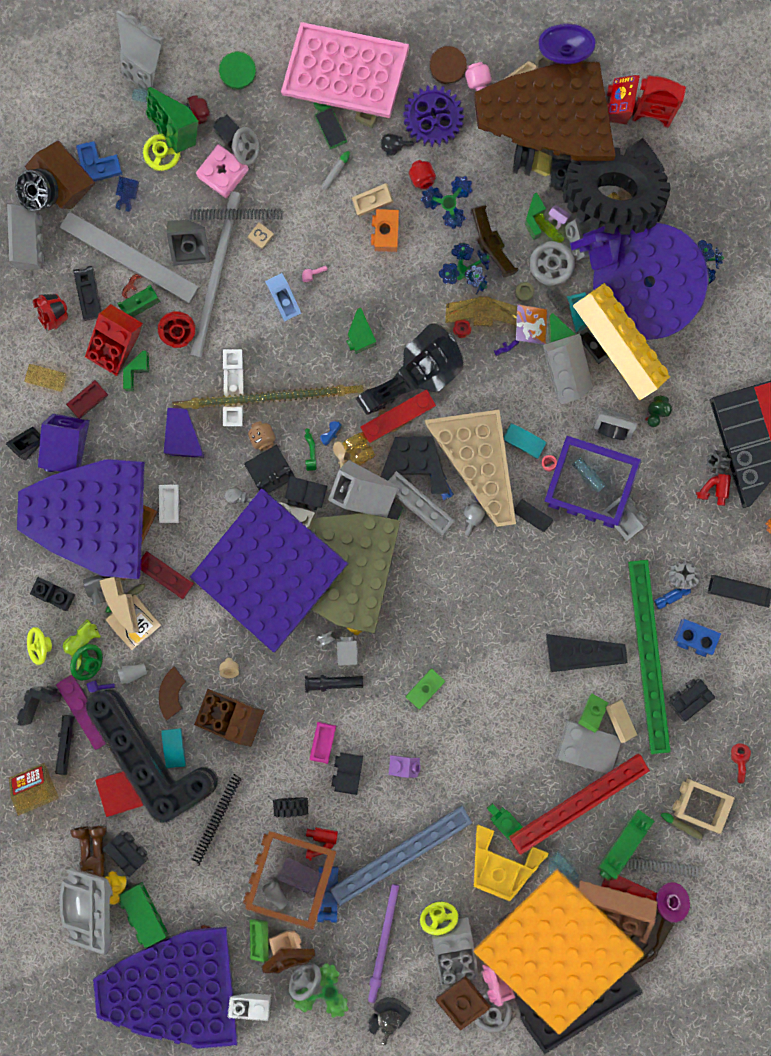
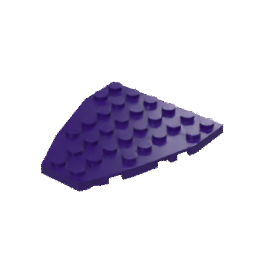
M105 459L51 475L18 491L17 530L50 552L101 576L140 579L145 462Z
M227 926L186 930L129 955L93 979L97 1019L109 1021L118 1027L124 1026L138 1035L162 1040V1038L173 1040L176 1044L185 1043L197 1049L235 1046L238 1044L236 1018H228L230 996H233Z

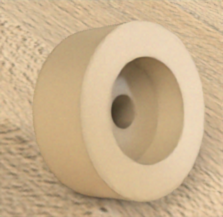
M226 658L225 662L219 666V673L224 678H234L239 674V665L232 658Z

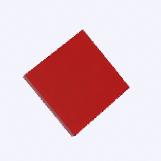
M123 771L95 780L106 817L144 806Z

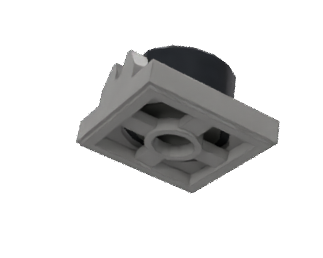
M599 407L597 408L593 427L598 429V433L617 440H625L626 437L631 439L633 432L636 430L637 422L633 416Z

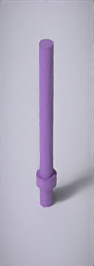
M395 884L391 886L374 973L370 978L369 985L371 988L368 1002L371 1003L376 1002L378 988L381 987L382 983L381 973L399 891V885Z

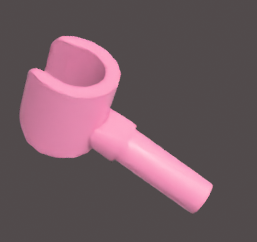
M327 267L304 270L302 281H313L312 275L326 271Z

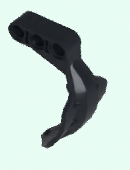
M437 323L429 324L404 348L403 366L391 380L367 389L356 397V401L366 415L386 408L385 406L391 402L392 404L402 394L419 388L427 389L430 392H438L455 379L464 368V359L453 334Z

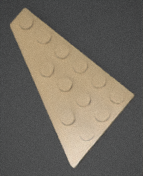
M492 410L425 420L426 427L494 525L499 527L516 524L500 411Z

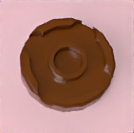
M443 46L437 49L430 59V71L433 78L443 84L460 81L467 69L464 54L453 46Z

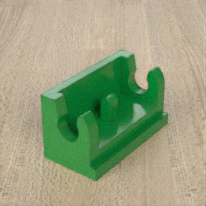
M148 285L147 288L117 304L123 312L135 317L161 301L153 287Z

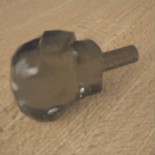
M387 1010L379 1015V1025L382 1028L381 1031L385 1034L382 1041L383 1045H387L389 1035L393 1036L401 1022V1015L392 1010Z

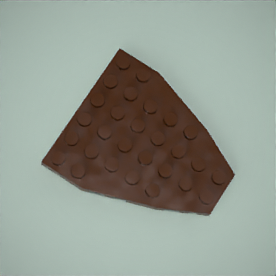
M600 62L552 64L510 76L480 89L474 94L478 129L491 132L498 137H501V135L507 136L512 139L513 143L539 151L542 148L554 151L553 154L557 156L560 153L570 155L571 159L575 161H614L615 159Z

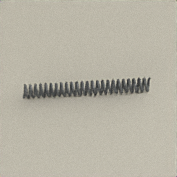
M192 208L190 213V220H192V212L194 220L196 219V211L198 220L200 219V212L202 220L204 213L206 220L207 214H209V219L211 220V213L214 220L215 212L217 220L219 219V212L221 220L223 212L224 219L226 220V214L228 213V219L230 220L231 212L233 220L235 211L236 220L238 219V212L239 219L241 220L243 212V219L245 220V213L247 214V219H249L250 212L252 220L254 211L255 220L257 212L259 220L260 213H262V219H264V212L267 220L269 211V219L271 220L273 212V219L275 220V212L277 213V219H279L280 211L281 220L283 219V210L280 208L278 210H270L269 208L267 210L265 208L263 210H255L253 208L252 211L250 208L248 210L237 209V211L235 208L233 210L231 208L230 210L218 209V211L216 208L214 211L212 208L211 210L199 209V211L197 208L195 211Z

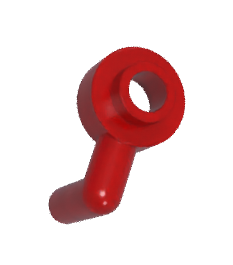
M741 743L732 747L731 759L738 764L737 782L743 784L746 777V763L750 760L751 750L747 745ZM737 751H744V753L739 754Z

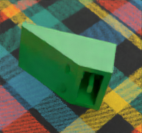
M148 87L146 115L156 125L157 131L165 137L168 146L172 147L176 154L195 146L198 120L191 110L156 89Z

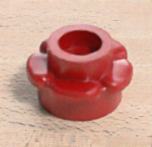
M458 320L454 323L453 333L455 335H458L459 338H465L467 335H470L471 327L467 320Z

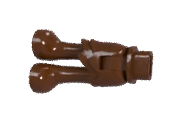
M85 826L71 829V836L79 839L80 871L104 878L105 853L102 854L103 837L107 833V826ZM90 836L93 840V856L90 855Z

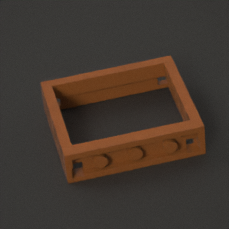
M269 831L268 834H264L261 845L264 846L262 854L258 853L255 865H258L256 873L252 872L249 884L252 885L250 893L246 892L243 904H246L245 909L314 930L337 851ZM273 838L327 855L308 921L253 905Z

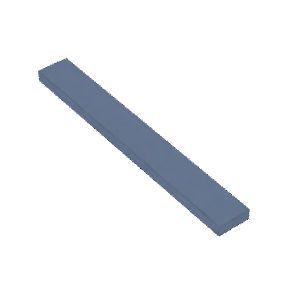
M463 806L458 807L330 887L332 895L338 905L341 906L472 824V821Z

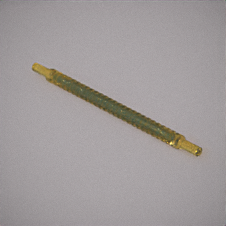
M333 385L332 388H329V386L323 388L322 386L321 389H318V387L313 389L311 387L310 390H307V388L302 390L300 388L299 391L296 389L291 391L289 389L288 392L285 390L280 392L278 390L277 393L274 391L269 393L267 391L266 394L264 392H261V394L256 392L255 395L253 393H250V395L245 393L244 396L240 393L239 396L234 394L233 397L230 394L228 397L225 395L220 397L218 395L217 398L214 396L209 398L207 396L206 399L194 397L192 400L173 401L172 405L173 408L199 409V407L204 409L205 406L208 408L213 406L215 408L216 405L219 407L224 405L226 407L227 404L230 406L235 404L237 406L238 403L240 405H243V403L248 405L249 402L251 404H254V402L259 404L260 401L262 403H265V401L270 403L271 400L273 402L276 400L281 402L282 399L284 401L286 399L292 401L293 398L295 400L297 398H300V400L306 398L307 400L308 397H311V399L316 397L318 399L319 396H322V398L327 396L329 398L330 395L342 397L345 394L362 393L364 390L363 385L345 387L344 385H337V387Z

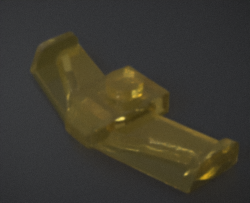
M479 296L478 298L447 303L445 324L474 318L473 326L492 327L493 319L517 326V306L492 299L488 296Z

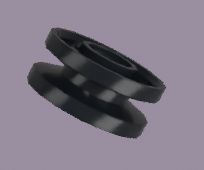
M516 145L513 162L514 174H518L520 166H524V174L530 176L535 149Z
M37 168L23 171L18 175L15 191L19 202L26 209L36 211L50 208L56 203L59 189L56 179L49 171Z

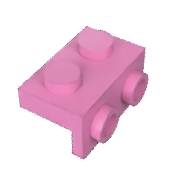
M484 964L482 975L484 981L488 984L489 991L487 993L489 1000L497 1006H502V1002L515 998L513 989L487 964Z

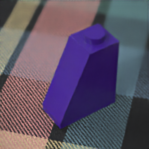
M173 405V408H167L164 454L168 456L204 458V452L189 411L181 405Z

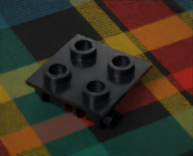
M277 445L244 463L259 491L264 489L270 493L287 483L290 476L295 477Z

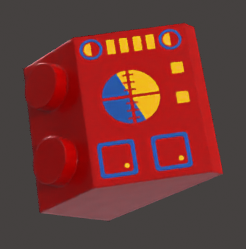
M640 75L614 78L612 85H608L606 96H609L607 108L610 122L628 124L634 109Z

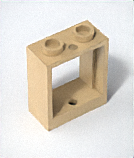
M687 778L686 782L683 781L679 791L681 793L680 799L676 800L673 805V811H675L673 815L721 834L734 797ZM693 787L721 797L712 824L684 814Z

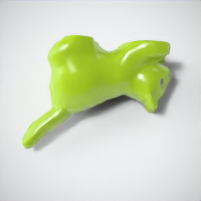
M86 619L77 629V634L69 636L63 642L65 653L73 657L74 653L80 647L87 645L91 639L100 638L101 635L97 626L91 624ZM81 655L79 656V658H78V660H77V668H76V670H78V668H79L80 665H81V661H82V656H81Z

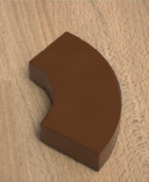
M175 666L166 674L159 689V706L166 721L182 709L179 702V693L186 680Z

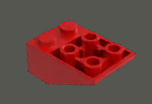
M110 304L98 315L85 357L118 376L139 337L143 323Z

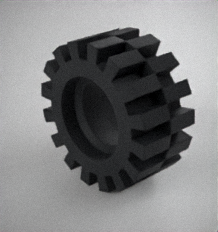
M291 797L273 800L274 817L284 818L308 815V798Z

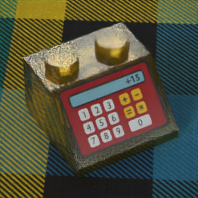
M45 762L9 777L10 797L18 816L59 799Z

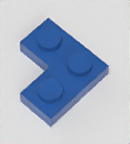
M95 141L76 145L80 165L94 181L123 175L118 155L99 159Z

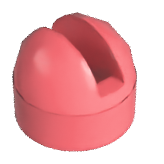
M552 455L545 456L542 459L543 469L549 472L555 470L557 465L556 458ZM551 462H554V464H552L548 468L545 467L546 465H549Z

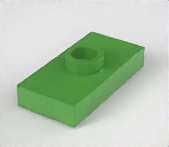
M431 668L405 697L420 710L446 681Z
M591 693L578 724L596 733L608 702Z
M260 919L250 920V959L268 961V921Z

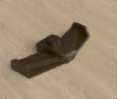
M487 206L471 208L470 212L473 214L479 236L477 242L482 252L490 255L502 271L503 278L517 273L519 269L513 266L502 251L505 245L498 231L491 230L486 212Z
M659 911L656 914L655 923L646 943L639 941V937L635 935L630 937L644 953L628 969L630 973L652 962L658 956V952L675 924L665 920Z

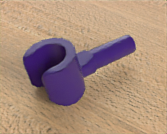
M96 680L86 684L89 692L115 688L114 683L98 686Z

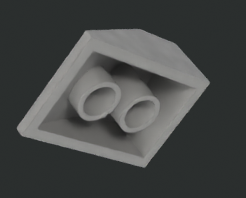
M567 720L556 758L607 774L613 770L621 742L618 736L599 730L594 733L580 724Z

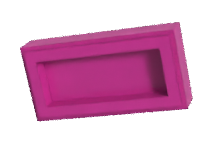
M317 722L309 760L329 763L336 725Z

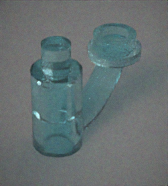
M559 851L550 858L549 876L558 869L566 877L570 876L573 880L579 877V874L575 871L576 867Z

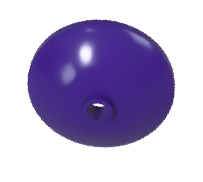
M559 24L546 29L540 35L538 45L540 52L549 60L559 64H575L592 55L596 42L593 34L582 26Z

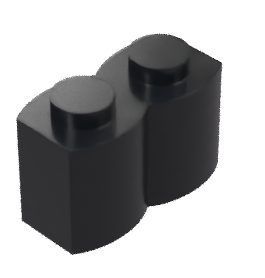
M290 476L284 498L288 499L287 503L298 506L300 502L306 504V508L317 511L318 507L322 508L328 486Z
M340 752V756H336L334 767H337L338 770L337 775H333L331 787H335L334 792L357 795L363 755Z

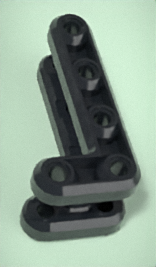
M115 690L99 691L93 693L87 699L86 711L89 718L155 821L168 823L205 800L216 790L218 777L216 772L209 767H199L178 781L174 780L119 692Z

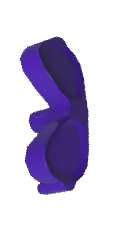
M515 338L508 346L506 342L502 343L504 348L494 350L495 355L499 356L509 352L519 344V341Z

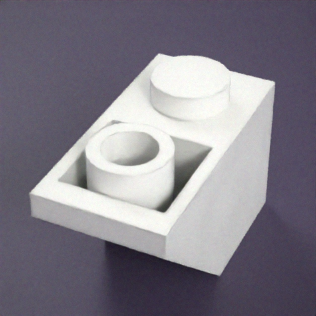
M249 993L230 996L228 1018L268 1021L271 995Z

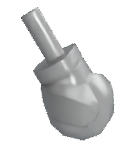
M230 488L224 496L229 503H245L246 501L251 502L253 499L252 497H247V492H242L237 488Z
M473 503L470 506H466L464 510V515L467 517L466 522L469 523L465 532L467 536L470 535L473 526L478 527L486 514L480 504Z

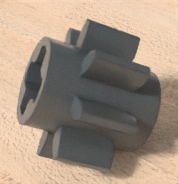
M714 450V454L708 455L706 465L711 467L710 472L723 474L725 470L730 469L731 459L726 457L727 452Z

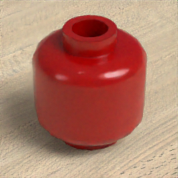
M422 160L415 161L408 172L414 186L421 188V190L432 187L436 174L431 163Z

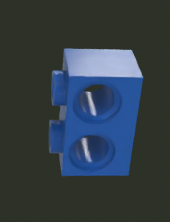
M681 619L673 641L678 642V647L686 650L689 647L696 650V654L706 657L707 654H714L721 633L689 620ZM685 630L691 632V638L688 641L683 638ZM704 637L709 640V645L706 648L701 645V640Z

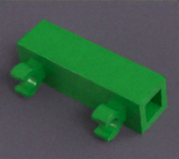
M639 809L636 810L596 869L600 871L599 875L608 881L610 879L615 880L655 821Z

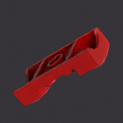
M647 75V78L642 79L640 86L643 94L635 99L632 121L649 117L659 120L664 127L669 128L684 101L686 86L662 76Z

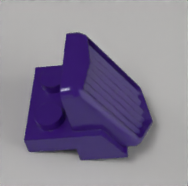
M605 226L583 234L584 238L570 243L571 251L589 252L591 268L593 270L615 264L618 260L622 237L618 227L615 228L614 234L604 232Z

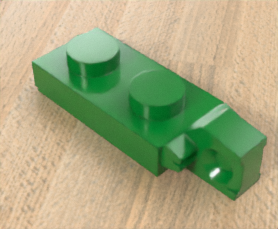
M493 803L487 807V810L493 815L491 818L493 824L511 842L509 836L522 829L523 826L507 809L505 810L502 807L499 810Z

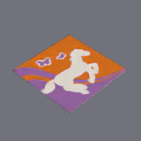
M517 304L516 340L545 345L547 309Z

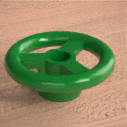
M87 644L80 647L74 653L70 662V671L75 679L86 681L98 673L103 662L101 649L97 645ZM87 650L95 651L97 659L88 656ZM81 655V665L78 668V670H76V663L79 656ZM84 671L88 672V674L82 675Z

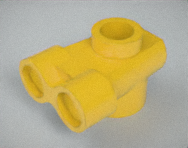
M111 871L108 876H105V879L108 880L113 895L110 896V904L115 905L119 902L118 894L125 890L126 876H118L117 872Z

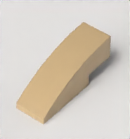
M112 577L99 580L107 604L121 625L129 633L140 632L132 594H124L121 578Z

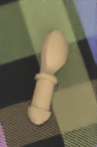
M337 441L333 445V451L340 460L338 464L341 468L347 462L344 459L346 447L341 441Z

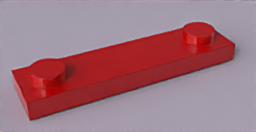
M426 389L360 426L369 444L435 408L436 404Z

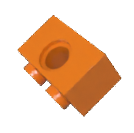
M376 209V215H372V227H375V234H371V245H375V251L397 252L399 210ZM383 227H387L390 230V232L388 234H382L380 232V229Z

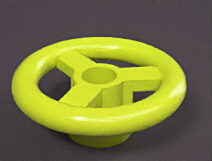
M162 134L154 135L144 145V160L155 170H169L179 161L180 152L176 154L173 148L167 147L165 142L157 141L166 140ZM152 144V150L156 156L154 162L149 157V148ZM160 149H164L163 153H158ZM175 154L171 162L160 165L162 158Z
M38 627L31 628L27 635L28 653L34 664L42 665L46 660L47 652L52 650L51 639L45 637Z
M435 902L428 905L420 916L421 927L431 935L446 934L458 922L456 908L447 902ZM444 908L450 910L451 913L446 914ZM428 913L433 921L430 927L426 924ZM452 920L448 926L437 929L439 924Z

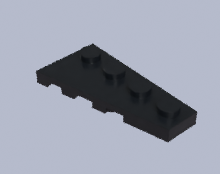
M546 634L550 672L628 663L625 644Z

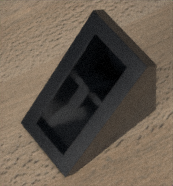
M32 426L9 440L6 445L19 458L26 461L40 447L41 434Z

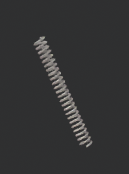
M631 857L629 859L631 862V869L633 860L634 869H636V862L638 860V870L640 869L641 861L642 870H644V863L646 861V871L648 870V863L650 862V871L652 870V863H654L653 871L655 872L657 863V872H659L660 870V864L662 867L661 872H663V866L665 864V873H667V866L669 864L670 874L671 866L673 864V874H675V866L677 865V875L679 874L680 866L681 875L683 874V867H685V876L687 874V867L689 869L688 876H690L691 874V867L692 876H694L695 867L696 877H698L699 868L700 874L702 875V868L700 866L697 867L696 865L689 866L688 864L682 865L681 863L678 865L677 863L674 864L673 862L670 864V862H658V860L655 862L654 860L651 861L650 859L648 861L646 859L643 861L642 858L639 860V858L635 859Z

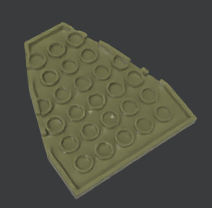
M365 513L315 518L310 530L349 564L311 610L337 626L375 634L401 521Z

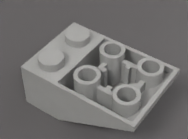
M348 460L339 469L328 500L347 510L387 518L399 487Z
M468 917L458 919L456 926L450 932L443 935H432L441 985L456 983L465 975L469 980L479 979ZM452 920L444 921L439 924L437 929L448 926Z

